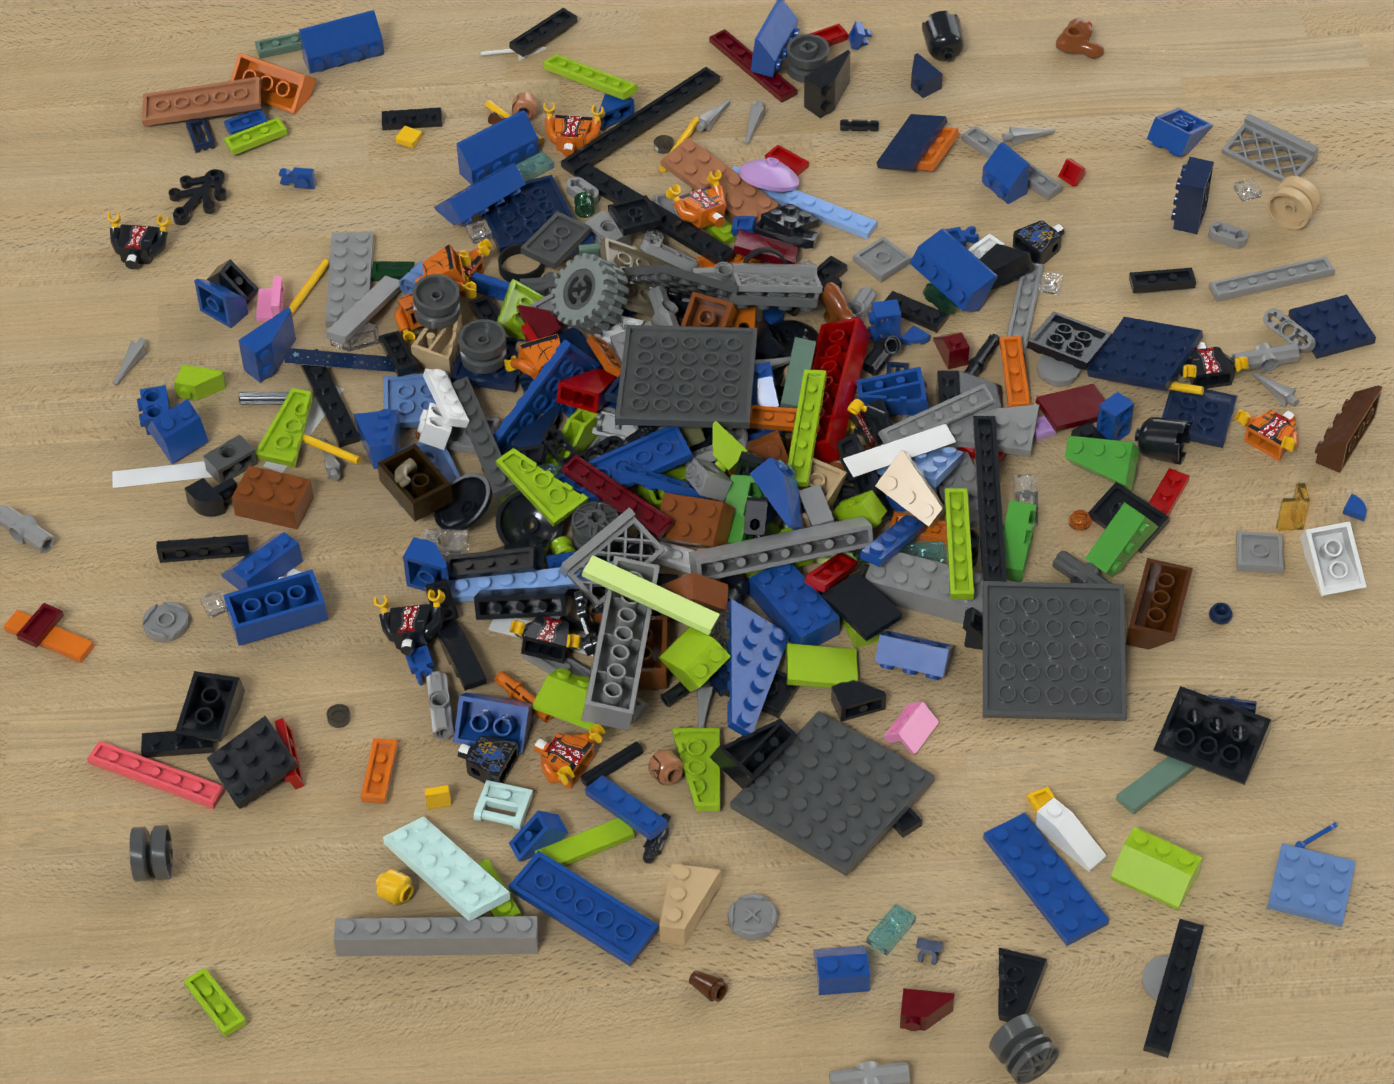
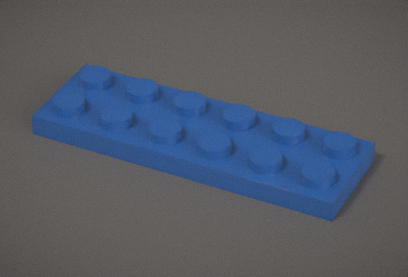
M667 426L590 460L588 463L625 488H629L633 485L624 483L618 476L617 470L620 463L660 474L692 460L693 455L679 428ZM562 473L554 476L561 482H566L572 486L573 490L579 494L583 493L589 497L587 503L600 501L596 496Z
M1025 812L983 834L985 842L1066 946L1108 925L1109 918Z
M540 851L532 857L508 886L509 891L629 966H631L659 931L657 923Z

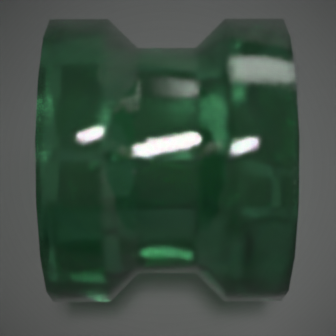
M588 192L578 193L574 198L576 215L581 218L591 217L595 213L594 196Z

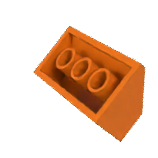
M239 53L230 80L260 77L261 102L296 114L311 97L316 78L247 54Z

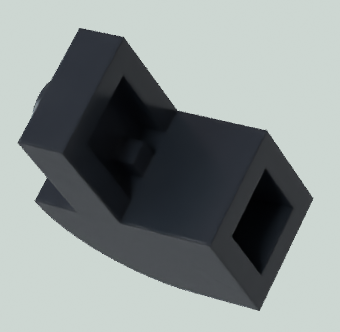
M231 477L213 488L202 478L184 488L187 502L200 515L207 517L220 516L225 514L224 506L232 502L237 482Z

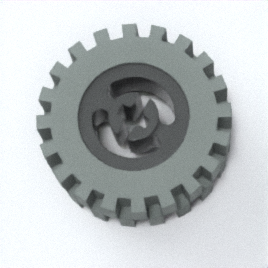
M583 253L582 256H574V261L569 260L566 262L567 268H561L559 271L561 274L560 279L555 278L554 283L557 284V287L552 289L551 293L555 296L551 300V305L556 307L553 309L555 315H558L557 319L568 326L588 334H599L601 329L606 331L610 328L609 323L615 324L618 321L616 319L617 314L622 315L624 310L621 309L622 304L626 305L628 300L624 298V294H629V288L624 286L628 283V280L623 276L625 274L624 271L610 261L588 253Z

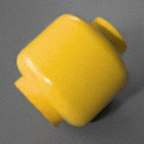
M395 869L381 873L376 879L375 885L377 886L378 897L394 906L408 902L413 894L414 887L412 886L411 878Z

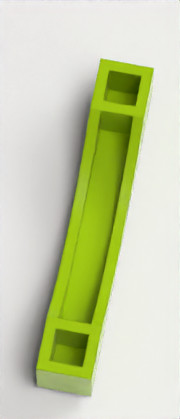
M578 409L567 419L561 432L578 454L584 451L598 436L592 433L593 427L597 425V414L583 409ZM566 450L561 451L558 456L560 458H567L570 452ZM548 452L544 467L540 468L544 471L548 470L554 476H557L561 473V467ZM512 493L501 497V503Z

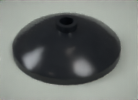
M782 320L770 324L779 332L786 349L792 350L795 337L817 343L819 334L806 323L796 320Z
M466 474L451 482L453 502L434 512L435 521L442 530L449 533L467 530L478 523L485 515L491 503L492 489L489 481L481 474Z
M520 490L512 493L502 502L496 515L497 534L504 545L538 536L543 538V540H550V550L552 541L561 537L564 520L553 527ZM532 522L534 524V527L532 529H527L525 526L526 523Z

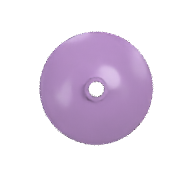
M769 157L767 159L761 158L748 161L739 169V175L744 181L765 190L787 192L795 190L799 186V178L796 173L776 158Z

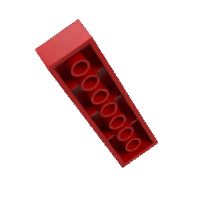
M860 317L821 324L810 370H826L827 373L813 458L824 463L839 460L840 458L836 443L845 438L851 414L847 408L855 398L857 390L856 380L860 378L870 338V333ZM791 437L790 445H789V448H788L789 451H790V447H791L792 437Z

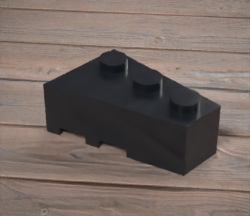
M780 718L756 729L748 735L737 738L735 741L719 746L710 758L742 789L744 787L747 788L798 735Z

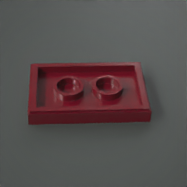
M738 229L733 249L734 253L747 256L754 249L771 247L778 250L784 256L787 264H795L798 251L797 245ZM760 253L753 257L754 259L772 264H784V261L773 253Z
M1093 383L1038 396L1035 403L1039 404V409L1056 432L1081 426L1087 422H1097L1099 404L1104 402L1105 399Z

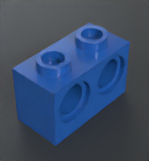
M897 299L872 302V310L868 312L869 324H871L867 329L870 333L869 339H872L873 343L877 339L889 336H896L900 340L901 311Z
M166 385L140 389L141 398L137 399L139 411H143V414H139L141 427L146 428L147 435H151L147 429L150 422L170 410Z
M1117 391L1099 404L1096 429L1108 440L1120 441L1130 433L1134 403Z

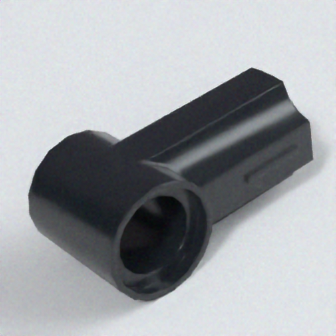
M896 336L877 339L874 342L873 349L864 359L862 368L865 372L876 376L889 359L899 353L901 349L900 340Z

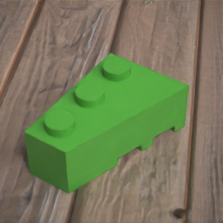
M1068 436L1065 458L1071 464L1098 475L1109 482H1117L1132 492L1139 455V448L1133 442Z
M731 475L730 480L732 483L725 503L734 507L735 512L727 544L751 539L744 535L747 497L765 498L763 492L751 476Z
M1009 501L1005 523H1003L1006 575L1009 581L1022 582L1034 534L1037 507L1035 504Z
M1124 502L1085 559L1113 578L1120 573L1123 566L1157 530L1158 526Z

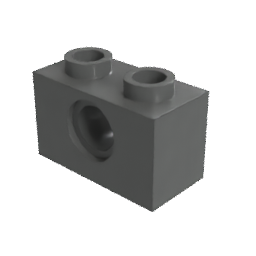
M241 435L228 440L223 445L203 456L206 471L219 484L231 477L235 478L247 470L248 466L254 467L258 464L255 449Z

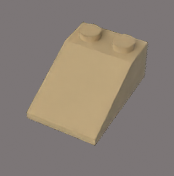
M813 458L808 487H798V490L820 484L831 511L847 476V472ZM801 502L804 527H811Z

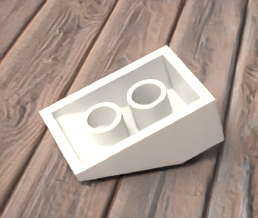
M1350 521L1307 529L1300 535L1305 559L1321 597L1367 587Z

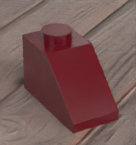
M524 305L516 307L517 313L523 322L529 324L538 339L562 333L560 327L563 325L562 322L557 319V315H552L549 310Z
M962 332L933 337V341L948 370L968 365L970 347Z
M903 988L900 1028L909 1031H926L953 1012L955 993Z

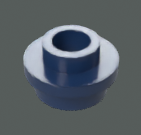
M1216 603L1210 608L1209 618L1214 623L1223 625L1229 623L1232 619L1233 613L1229 605Z

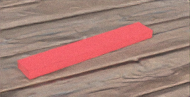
M102 741L98 742L87 758L89 764L212 809L215 808L225 793L223 785Z

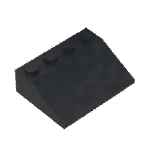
M1180 686L1153 751L1245 785L1270 733L1271 719Z

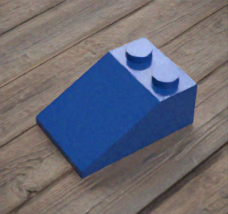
M1176 108L1155 117L1147 139L1152 141L1154 146L1158 148L1164 147L1169 150L1170 154L1180 157L1188 154L1210 131L1213 124L1185 110Z
M289 307L238 340L244 371L259 383L270 378L278 371L285 359L286 348H291L296 340L292 312Z
M769 457L753 470L750 475L787 527L793 530L803 529L805 527L798 483L793 476L795 471L788 463H784L781 459L776 460Z

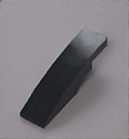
M853 433L837 442L843 467L847 472V480L854 485L856 495L873 490L887 510L881 518L882 522L880 524L893 518L885 493L875 486L879 481L876 471L873 470L853 477L843 458L865 451L857 434Z
M452 620L443 623L442 628L436 635L448 663L452 665L464 691L487 684V679L480 663L457 621Z

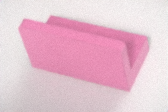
M273 276L272 288L258 290L256 320L258 322L268 321L283 311L284 286L282 276Z
M923 701L907 704L883 737L888 743L901 741L911 754H916L939 722Z

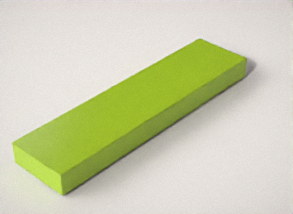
M616 818L535 851V854L540 851L562 866H567L635 838V834L629 825Z

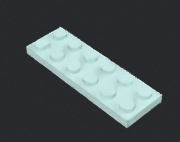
M424 816L383 837L386 847L468 921L510 900V892Z

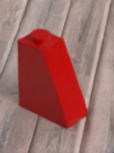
M595 369L560 380L558 382L556 402L597 414L608 402L605 400V393L618 377L605 370Z

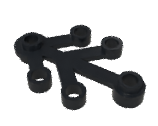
M212 169L205 176L191 178L188 175L182 176L180 178V185L183 189L187 190L180 191L178 188L169 190L168 194L171 201H179L182 198L191 197L183 207H177L174 210L173 219L175 224L180 226L188 224L190 221L189 212L201 199L203 200V210L206 214H212L216 211L215 203L211 200L208 191L211 187L215 189L214 197L217 201H224L227 198L226 190L222 188L225 180L223 171ZM203 184L200 187L189 189L194 185Z
M583 590L574 592V596L578 605L576 607L577 614L586 634V637L581 638V642L587 656L592 654L594 656L600 623L592 624L589 608L593 603L585 596Z

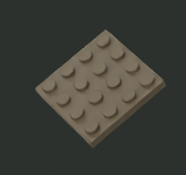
M606 237L601 241L602 258L618 265L623 271H625V267L660 264L676 267L639 248ZM626 277L628 283L624 286L629 288V294H624V298L628 300L627 304H622L621 307L652 318L655 312L648 296V292L652 287H649L647 282H643V284L630 281V277ZM665 288L669 300L673 302L677 294L667 291L668 288ZM678 311L675 316L676 318H684L685 314Z

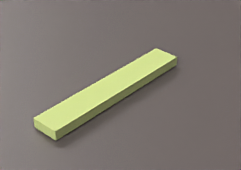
M593 555L582 572V577L707 635L711 633L720 615Z

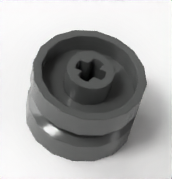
M802 34L791 39L787 45V74L795 81L804 83L806 75L829 62V43L824 38L813 34Z
M434 274L422 277L416 282L413 287L414 317L417 322L426 328L444 329L450 327L458 320L460 316L459 287L453 279L441 274Z
M479 319L469 322L460 330L458 338L460 358L467 370L476 374H488L496 372L504 366V360H507L508 357L505 330L498 322Z
M145 826L132 827L129 845L130 865L134 881H148L152 871L157 880L171 879L173 872V847L169 826H154L151 836Z

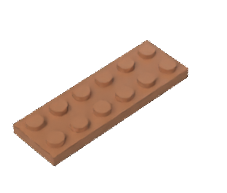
M260 77L143 94V126L261 109Z
M689 137L661 160V166L693 190H698L708 185L714 187L713 184L707 181V176L711 171L712 175L716 177L715 172L719 169L722 173L719 185L723 187L727 207L724 213L732 219L737 216H755L757 225L761 219V214L771 209L779 208V203L757 187L744 181L738 173Z

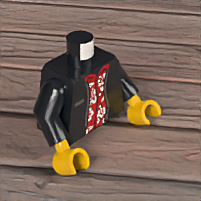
M108 212L107 219L112 224V228H110L111 245L115 253L120 255L121 261L125 263L127 268L136 269L138 264H150L154 257L164 251L168 235L166 229L172 225V220L168 216L165 223H162L163 216L161 214L157 216L156 221L160 228L121 224L120 228H118V224L121 222L120 214L117 212V218L111 220V213Z
M1199 342L1181 369L1180 375L1183 378H1190L1191 385L1202 386L1204 389L1232 385L1234 371L1239 372L1241 369H1249L1248 358L1238 357L1234 360L1224 354L1221 348H1207L1205 343Z
M880 398L866 405L859 399L851 402L847 410L857 416L853 421L854 424L849 419L846 434L849 430L854 431L853 433L862 436L865 442L873 448L884 445L878 433L880 430L894 424L882 399Z
M430 589L428 591V599L433 604L391 608L390 612L387 610L390 606V600L385 595H383L385 601L382 605H379L378 598L374 597V604L381 611L379 617L382 631L388 640L394 642L396 648L401 650L402 654L410 656L414 654L415 648L425 645L429 646L432 637L442 628L443 607H440V604L445 600V594L438 589L437 598H435L434 590Z
M538 615L533 622L527 624L512 620L509 630L510 633H514L517 637L523 639L521 654L562 664L565 662L566 649L575 651L580 649L582 636L569 631V623L563 621L561 616L546 617Z

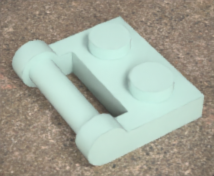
M486 780L474 811V820L481 822L482 820L511 825L513 829L521 830L533 797V790ZM488 806L516 812V816L487 811L485 809Z

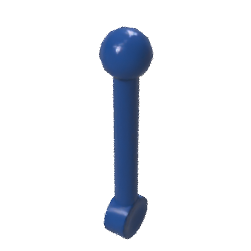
M1337 823L1329 825L1303 842H1296L1295 847L1305 848L1307 844L1338 827Z

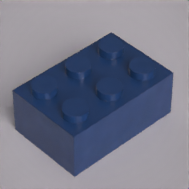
M1189 157L1187 164H1183L1180 174L1182 178L1178 177L1175 188L1179 192L1175 194L1173 205H1176L1171 216V220H1174L1173 229L1198 234L1207 209L1214 166L1213 161Z

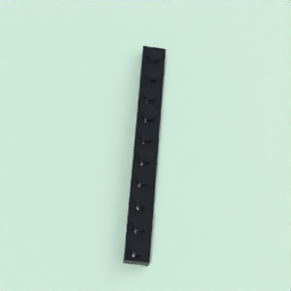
M704 67L563 159L561 167L575 177V174L587 164L594 165L720 82V75L708 67Z
M587 164L575 174V177H580L596 187L599 195L612 203L643 196L591 164ZM651 201L662 219V226L656 227L657 230L714 264L730 262L736 257V253L733 252L731 247Z
M973 416L982 580L1007 582L996 416Z

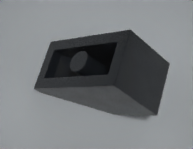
M231 259L219 265L207 278L209 281H215L222 286H226L232 292L242 295L247 303L259 290Z
M852 680L841 682L831 687V702L840 721L843 722L885 710L886 694L882 690Z

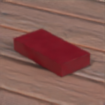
M43 603L16 634L17 639L37 648L63 618V611Z

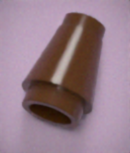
M697 970L689 978V984L709 1001L719 1002L727 993L728 985L724 982L723 978Z

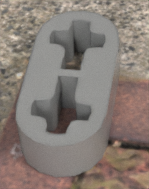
M571 177L567 180V193L586 206H594L599 202V191L596 187L580 177Z
M1222 222L1212 223L1209 228L1208 236L1214 242L1236 249L1246 246L1248 234L1241 228Z

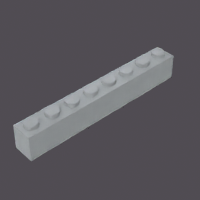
M861 516L688 552L691 573L694 572L711 579H718L865 548L873 542L872 524Z
M537 916L477 917L471 921H468L465 917L335 919L334 944L337 956L538 954L539 930Z

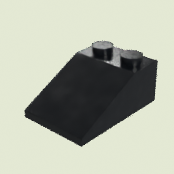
M849 50L804 77V107L819 118L835 110L850 82L851 52Z
M937 370V404L985 383L996 402L982 410L1003 408L1002 386L962 371Z
M194 671L175 735L222 742L239 712L245 693L240 677Z

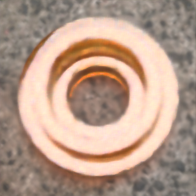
M1076 510L1070 515L1068 522L1072 529L1084 531L1091 526V517L1084 510Z

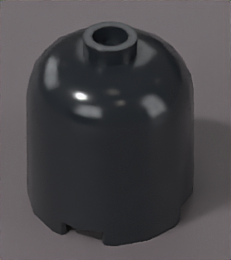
M938 11L930 14V19L922 23V32L928 52L931 57L938 61L955 59L964 49V38L958 15L948 14V11Z
M1150 417L1142 424L1141 428H1137L1135 441H1138V447L1143 456L1179 465L1183 463L1186 452H1182L1184 443H1189L1190 424L1187 421Z

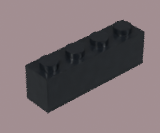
M570 586L480 590L474 597L476 620L531 618L538 615L546 617L567 616L572 609Z

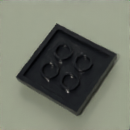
M1053 311L1028 340L1027 348L1034 350L1036 353L1052 357L1057 361L1073 365L1078 369L1086 370L1102 351L1112 333Z
M266 716L207 757L212 768L239 809L299 767Z

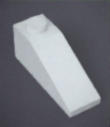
M1055 798L1051 799L1037 811L1035 826L1040 833L1089 873L1106 859L1107 855L1076 816Z

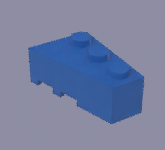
M921 367L856 380L859 399L864 405L881 398L888 414L916 415L929 409Z
M383 409L377 412L354 414L357 432L374 469H378V462L392 456L399 450L401 427L397 410Z

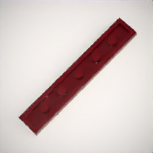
M724 29L709 37V42L781 103L797 95V89L777 72L773 77L751 72L753 52L727 30Z
M576 454L560 469L563 475L622 514L630 507L635 513V518L657 539H660L674 525L673 519Z

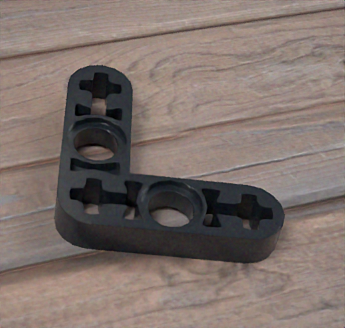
M549 428L542 435L543 444L546 445L548 452L561 468L575 454L588 462L590 461V456L594 454L602 456L604 452L608 453L615 450L612 447L610 448V445L617 446V448L622 447V439L620 437L609 436L581 454H578L558 429ZM550 437L554 439L556 438L558 444L557 446L555 445L553 440H549ZM566 450L570 452L567 458H560L558 456L561 451Z

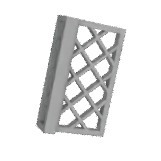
M1248 114L1244 118V124L1223 147L1222 154L1281 182L1286 178L1282 176L1283 172L1293 171V176L1300 177L1310 164L1314 165L1318 157V147L1256 116ZM1246 132L1252 135L1253 138L1242 139V135ZM1258 142H1266L1270 146L1260 148ZM1255 143L1256 149L1245 150L1244 145ZM1241 145L1242 151L1238 152L1230 150L1234 146ZM1283 150L1288 155L1277 156L1276 151ZM1272 152L1273 157L1263 159L1261 153ZM1254 154L1259 156L1258 160H1250L1247 157ZM1299 158L1305 162L1294 165L1293 159ZM1290 160L1291 166L1280 167V161ZM1275 162L1277 168L1268 169L1264 164Z
M732 263L731 284L738 285V292L822 293L823 287L817 276V265Z
M629 507L561 564L559 571L565 578L568 576L580 590H583L585 596L594 606L604 604L605 595L598 600L592 594V586H604L591 580L580 581L575 575L579 570H584L592 555L595 557L607 556L606 562L610 563V557L618 556L639 559L641 562L642 559H647L645 562L651 564L665 552V549L635 518V513ZM634 525L640 531V539L627 538V530ZM614 541L623 542V553L610 552V544ZM627 543H640L639 554L626 553ZM643 544H652L657 552L653 555H643Z

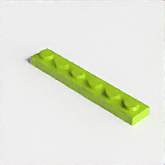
M558 54L542 62L544 70L622 100L628 99L631 95L638 92L637 84Z
M804 370L788 459V464L795 471L793 476L797 480L798 487H808L827 378L826 370Z
M945 488L944 500L950 600H974L967 488Z

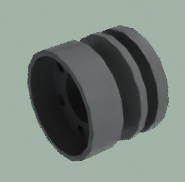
M592 501L581 505L574 511L571 524L573 547L576 551L618 517L615 509L604 502ZM614 541L610 544V552H617L620 549V542ZM596 556L604 561L607 559V556Z
M1023 1014L1008 1021L994 1034L989 1048L998 1060L1005 1064V1069L1011 1074L1017 1084L1029 1083L1043 1075L1055 1063L1060 1051L1047 1034H1043L1042 1027L1031 1014Z

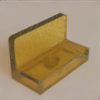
M1305 483L1296 484L1293 498H1283L1281 500L1276 524L1277 531L1304 529L1310 501Z

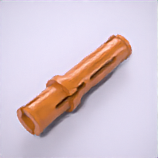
M500 671L496 675L494 682L506 690L509 697L512 699L516 698L522 702L534 703L536 696L525 689L522 682L515 681L505 671ZM534 709V714L545 723L553 718L551 715Z

